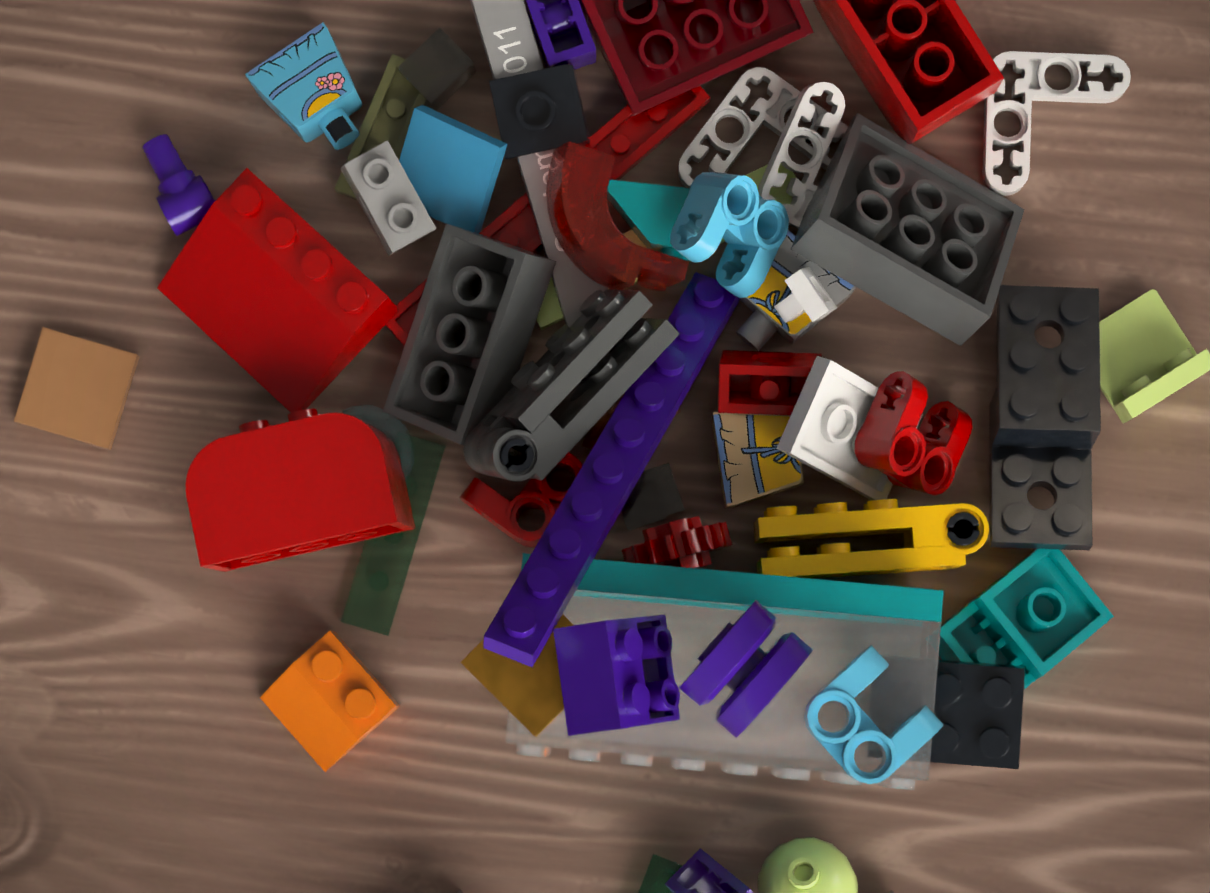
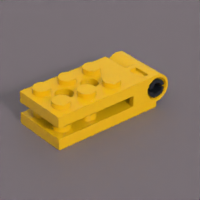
M880 499L867 501V504H863V510L848 511L847 502L817 504V507L813 508L814 514L797 515L796 506L770 507L764 511V517H759L754 522L755 543L903 533L904 548L851 552L850 543H833L820 545V547L816 548L817 554L801 556L799 546L769 548L767 558H761L756 563L757 574L817 579L956 569L966 565V555L979 550L984 545L989 534V524L986 516L979 508L965 503L898 508L897 499ZM954 525L965 532L961 539L954 532H951V528Z

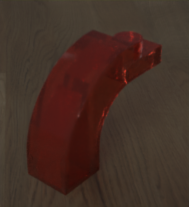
M570 141L555 149L547 178V209L554 234L574 265L593 281L614 290H624L633 286L636 278H638L637 284L639 286L655 291H665L666 287L685 281L689 261L639 246L627 239L614 224L608 209L607 190L615 156Z

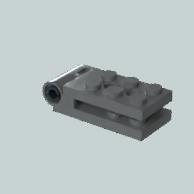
M601 289L597 290L580 306L579 311L582 315L570 328L568 325H565L548 339L545 346L549 350L536 363L530 361L514 375L511 380L514 387L468 434L463 448L467 464L478 473L511 481H523L528 478L543 480L680 333L667 319L641 318L653 304L640 290L606 289L604 292Z

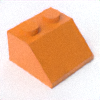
M331 630L293 662L260 697L324 772H327L400 707L398 702L340 636Z

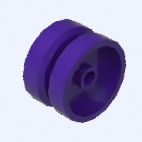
M757 600L749 606L733 625L729 622L697 658L700 661L699 665L679 687L700 706L710 703L725 685L728 686L732 692L716 710L715 720L735 738L762 712L813 651L795 633L790 632L783 634L765 653L759 646L775 628L776 617Z

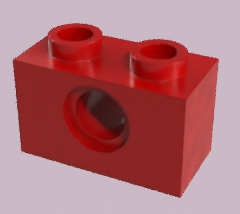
M723 350L719 364L718 413L791 416L817 356L822 357V354Z

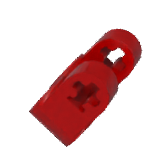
M897 371L883 380L866 419L857 433L855 440L857 460L863 466L877 469L887 475L888 480L893 485L934 496L942 494L953 481L956 467L971 435L972 419L967 412L949 401H941L928 410L918 430L916 427L928 399L927 388L908 373Z
M568 452L543 480L531 478L521 493L511 501L474 477L459 498L517 543L525 547L535 548L568 490L557 492L548 486L550 475L556 470L566 469L571 471L576 478L583 465L574 455ZM530 508L541 510L545 514L543 526L533 532L525 531L518 526V519L521 513Z

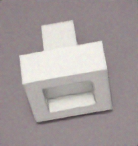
M810 267L802 268L784 280L792 294L774 306L785 323L793 321L805 312L811 321L815 322L837 309V306Z

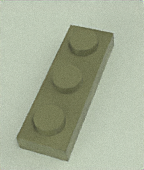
M392 54L346 163L387 140L399 160L414 108L420 105H427L439 77L438 73ZM341 172L334 188L335 191L357 200Z

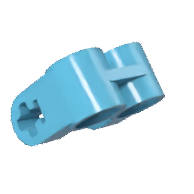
M702 172L696 176L690 186L688 196L672 228L670 243L676 251L689 261L697 263L708 259L716 251L723 238L728 244L718 263L716 280L734 296L746 298L754 294L764 282L777 251L786 238L789 218L782 203L776 200L764 199L759 195L757 185L752 178L737 174Z
M872 645L859 654L818 691L806 705L804 713L805 725L810 734L818 740L844 769L847 775L856 781L867 784L880 783L887 779L944 725L927 705H924L888 737L878 728L854 699L889 666V663ZM828 701L838 702L846 711V722L836 732L824 730L818 722L819 709ZM865 741L876 743L882 751L881 764L871 772L860 770L854 760L856 748Z

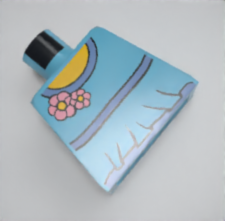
M324 22L245 74L259 97L304 142H311L324 133L334 149L339 150L353 143L359 136V131L348 116L359 110L363 103L337 45Z

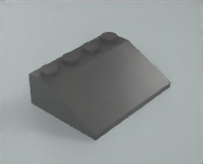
M857 113L852 118L803 215L791 250L961 346L991 317L1025 209L914 145L907 144L902 138Z

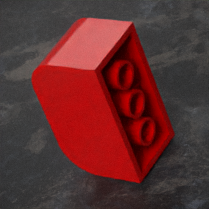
M813 0L828 29L883 116L898 136L905 140L907 144L914 143L994 94L1004 79V76L955 0Z
M315 408L289 413L287 415L288 422L277 425H269L268 420L247 422L239 425L240 433L221 437L210 442L198 452L190 464L185 484L186 498L200 567L227 572L415 529L402 462L396 446L381 430L354 416L337 412L318 414Z

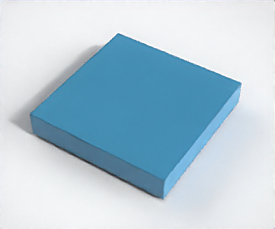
M420 105L414 108L399 162L430 217L445 224H451L479 234L508 144L429 107Z

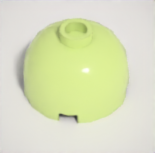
M814 837L795 838L779 845L765 859L758 876V893H858V882L848 858L832 843Z

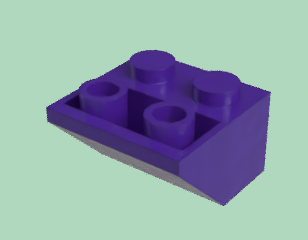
M665 614L605 620L553 629L568 736L680 720L678 707L680 692L674 679L671 658L672 637L667 629Z

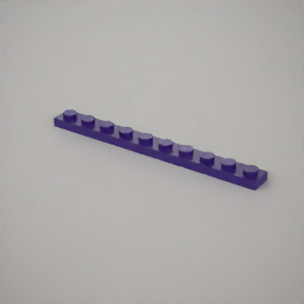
M697 272L694 273L668 318L669 323L680 334L623 395L485 632L484 649L527 666H534L553 629L560 620L739 303L740 298L722 287L716 279Z

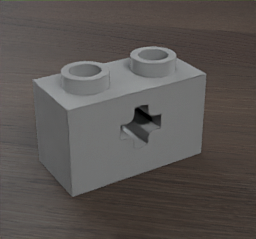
M388 140L343 164L341 171L388 256L436 229Z

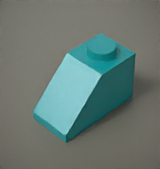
M607 179L606 196L608 201L648 250L660 253L659 259L662 261L673 263L689 262L687 258L672 247L670 235L690 188Z

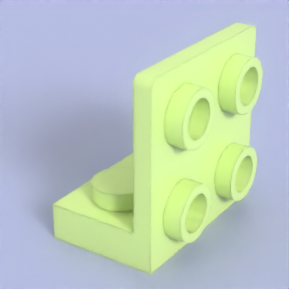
M1154 289L1149 290L1099 322L1100 389L1123 424L1210 370L1209 351L1205 349L1198 354L1196 353L1158 292Z

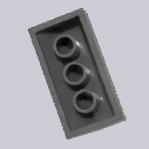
M446 223L383 412L460 445H464L468 434L514 387L511 380L520 369L557 261Z

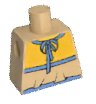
M712 413L711 419L725 509L738 507L799 487L804 483L802 464L804 463L776 449L790 419L789 415Z

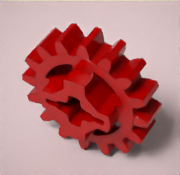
M695 516L642 530L645 542L622 549L624 561L629 563L698 569L712 565L709 552L721 550L733 544L727 522L702 526L700 517Z

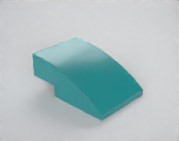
M1036 549L947 619L925 639L942 660L1026 666L1024 689H1026L1114 616L1061 550Z

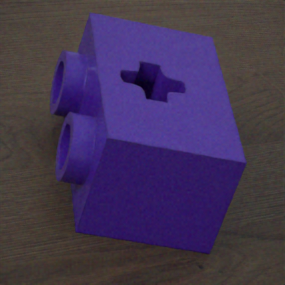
M524 0L529 21L546 68L572 64L576 70L596 63V47L579 0Z

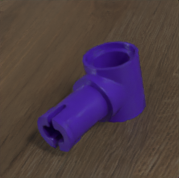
M167 134L157 136L146 142L142 148L160 182L158 191L161 195L156 197L158 204L175 235L179 236L197 227L215 200L201 175L195 176L193 171L187 170Z

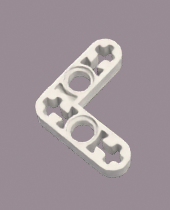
M1009 51L996 56L993 61L1000 72L1005 64H1012L1013 72L1021 74L1022 78L1016 79L1012 86V99L1022 97V103L1013 100L994 102V96L1002 98L1005 94L1004 79L997 91L985 98L982 174L987 188L1000 196H1009L1020 191L1028 180L1030 172L1032 101L1114 102L1124 94L1130 84V69L1126 63L1116 56L1096 54ZM1058 64L1068 69L1071 74V84L1068 88L1054 90L1047 85L1044 74L1045 70L1051 65ZM1080 65L1087 67L1084 76L1096 77L1101 74L1104 67L1110 68L1111 76L1119 77V82L1114 83L1110 91H1105L1102 82L1087 81L1084 85L1085 91H1078L1082 77ZM1010 111L1016 114L1021 122L1020 132L1012 137L1000 135L994 128V118L998 113ZM993 144L1004 148L1021 146V152L1012 150L1010 153V168L1018 170L1019 176H1014L1009 185L1002 184L1001 176L993 175V169L999 168L1003 161V149L993 151Z
M761 67L747 70L683 153L678 169L681 183L686 188H690L694 181L690 177L692 168L688 162L694 160L699 163L709 152L708 146L701 145L704 139H708L717 151L729 155L723 161L717 153L710 162L709 171L726 173L762 124L778 136H781L785 127L784 116L787 111L794 107L797 97L801 92L771 70ZM763 80L769 84L767 94L771 98L768 101L761 97L757 99L750 109V114L758 116L753 122L743 110L731 106V103L736 100L742 107L750 95V89L746 85L749 82L758 85ZM810 99L809 103L815 106V113L809 129L817 132L819 127H814L818 116L821 113L829 112ZM733 117L739 120L744 129L742 138L734 143L721 141L715 132V127L721 119ZM841 121L832 138V142L836 143L840 138H843L848 128ZM796 136L791 140L789 144L808 158H812L814 149L806 143L809 141L808 138ZM828 148L821 163V167L827 170L832 160L827 156L830 148Z
M820 82L810 84L798 95L758 186V192L762 198L775 200L769 194L771 187H781L787 176V173H778L780 164L789 171L804 174L802 181L797 178H791L786 193L792 196V202L790 204H782L787 211L789 225L799 229L803 215L818 187L813 185L814 179L845 109L844 96L840 89L832 83ZM825 92L828 94L826 102L832 106V110L830 113H821L817 118L814 127L824 129L820 136L813 129L798 127L800 119L804 122H811L815 113V106L809 103L811 96H821ZM796 136H805L813 144L814 152L812 158L802 165L792 161L788 153L789 143Z

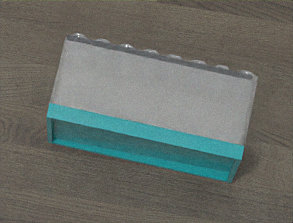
M523 553L521 571L531 554ZM593 559L563 615L573 625H580L605 620L665 614L667 629L672 637L671 658L674 679L678 688L699 665L700 661L697 658L729 622L733 625L755 600L776 617L775 628L759 646L765 653L783 634L790 632L795 633L813 651L777 695L737 738L715 720L716 710L732 692L725 685L710 703L700 706L679 688L680 701L678 707L680 720L568 736L564 710L537 737L532 735L508 711L505 743L517 744V755L547 757L551 754V747L569 749L568 759L600 762L601 752L621 753V764L652 766L653 756L671 758V766L674 769L705 771V761L721 762L720 770L729 774L757 776L758 766L771 767L770 774L778 778L810 781L811 770L821 771L820 779L830 781L831 783L862 785V782L856 781L847 775L844 769L818 740L810 734L804 719L806 705L818 691L859 654L872 645L889 663V666L854 699L878 728L888 737L922 706L927 705L934 713L944 590ZM828 701L819 709L818 722L828 732L840 730L846 722V711L838 702ZM932 738L887 779L874 784L886 788L915 790V780L929 781ZM865 741L856 748L854 760L857 767L863 772H871L879 767L882 761V751L876 743Z

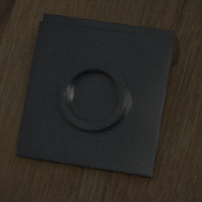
M564 64L489 81L501 141L508 144L504 154L505 159L571 145L581 147L590 143L576 72L572 64Z

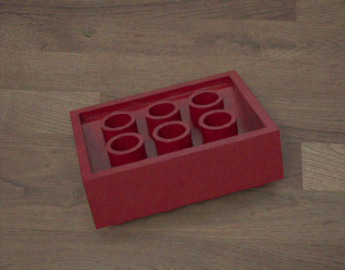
M579 0L587 25L633 116L814 33L800 0Z

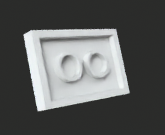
M817 356L776 449L870 500L887 499L893 485L888 480L887 475L877 469L863 466L857 460L855 454L857 433L866 419L879 388L834 361Z

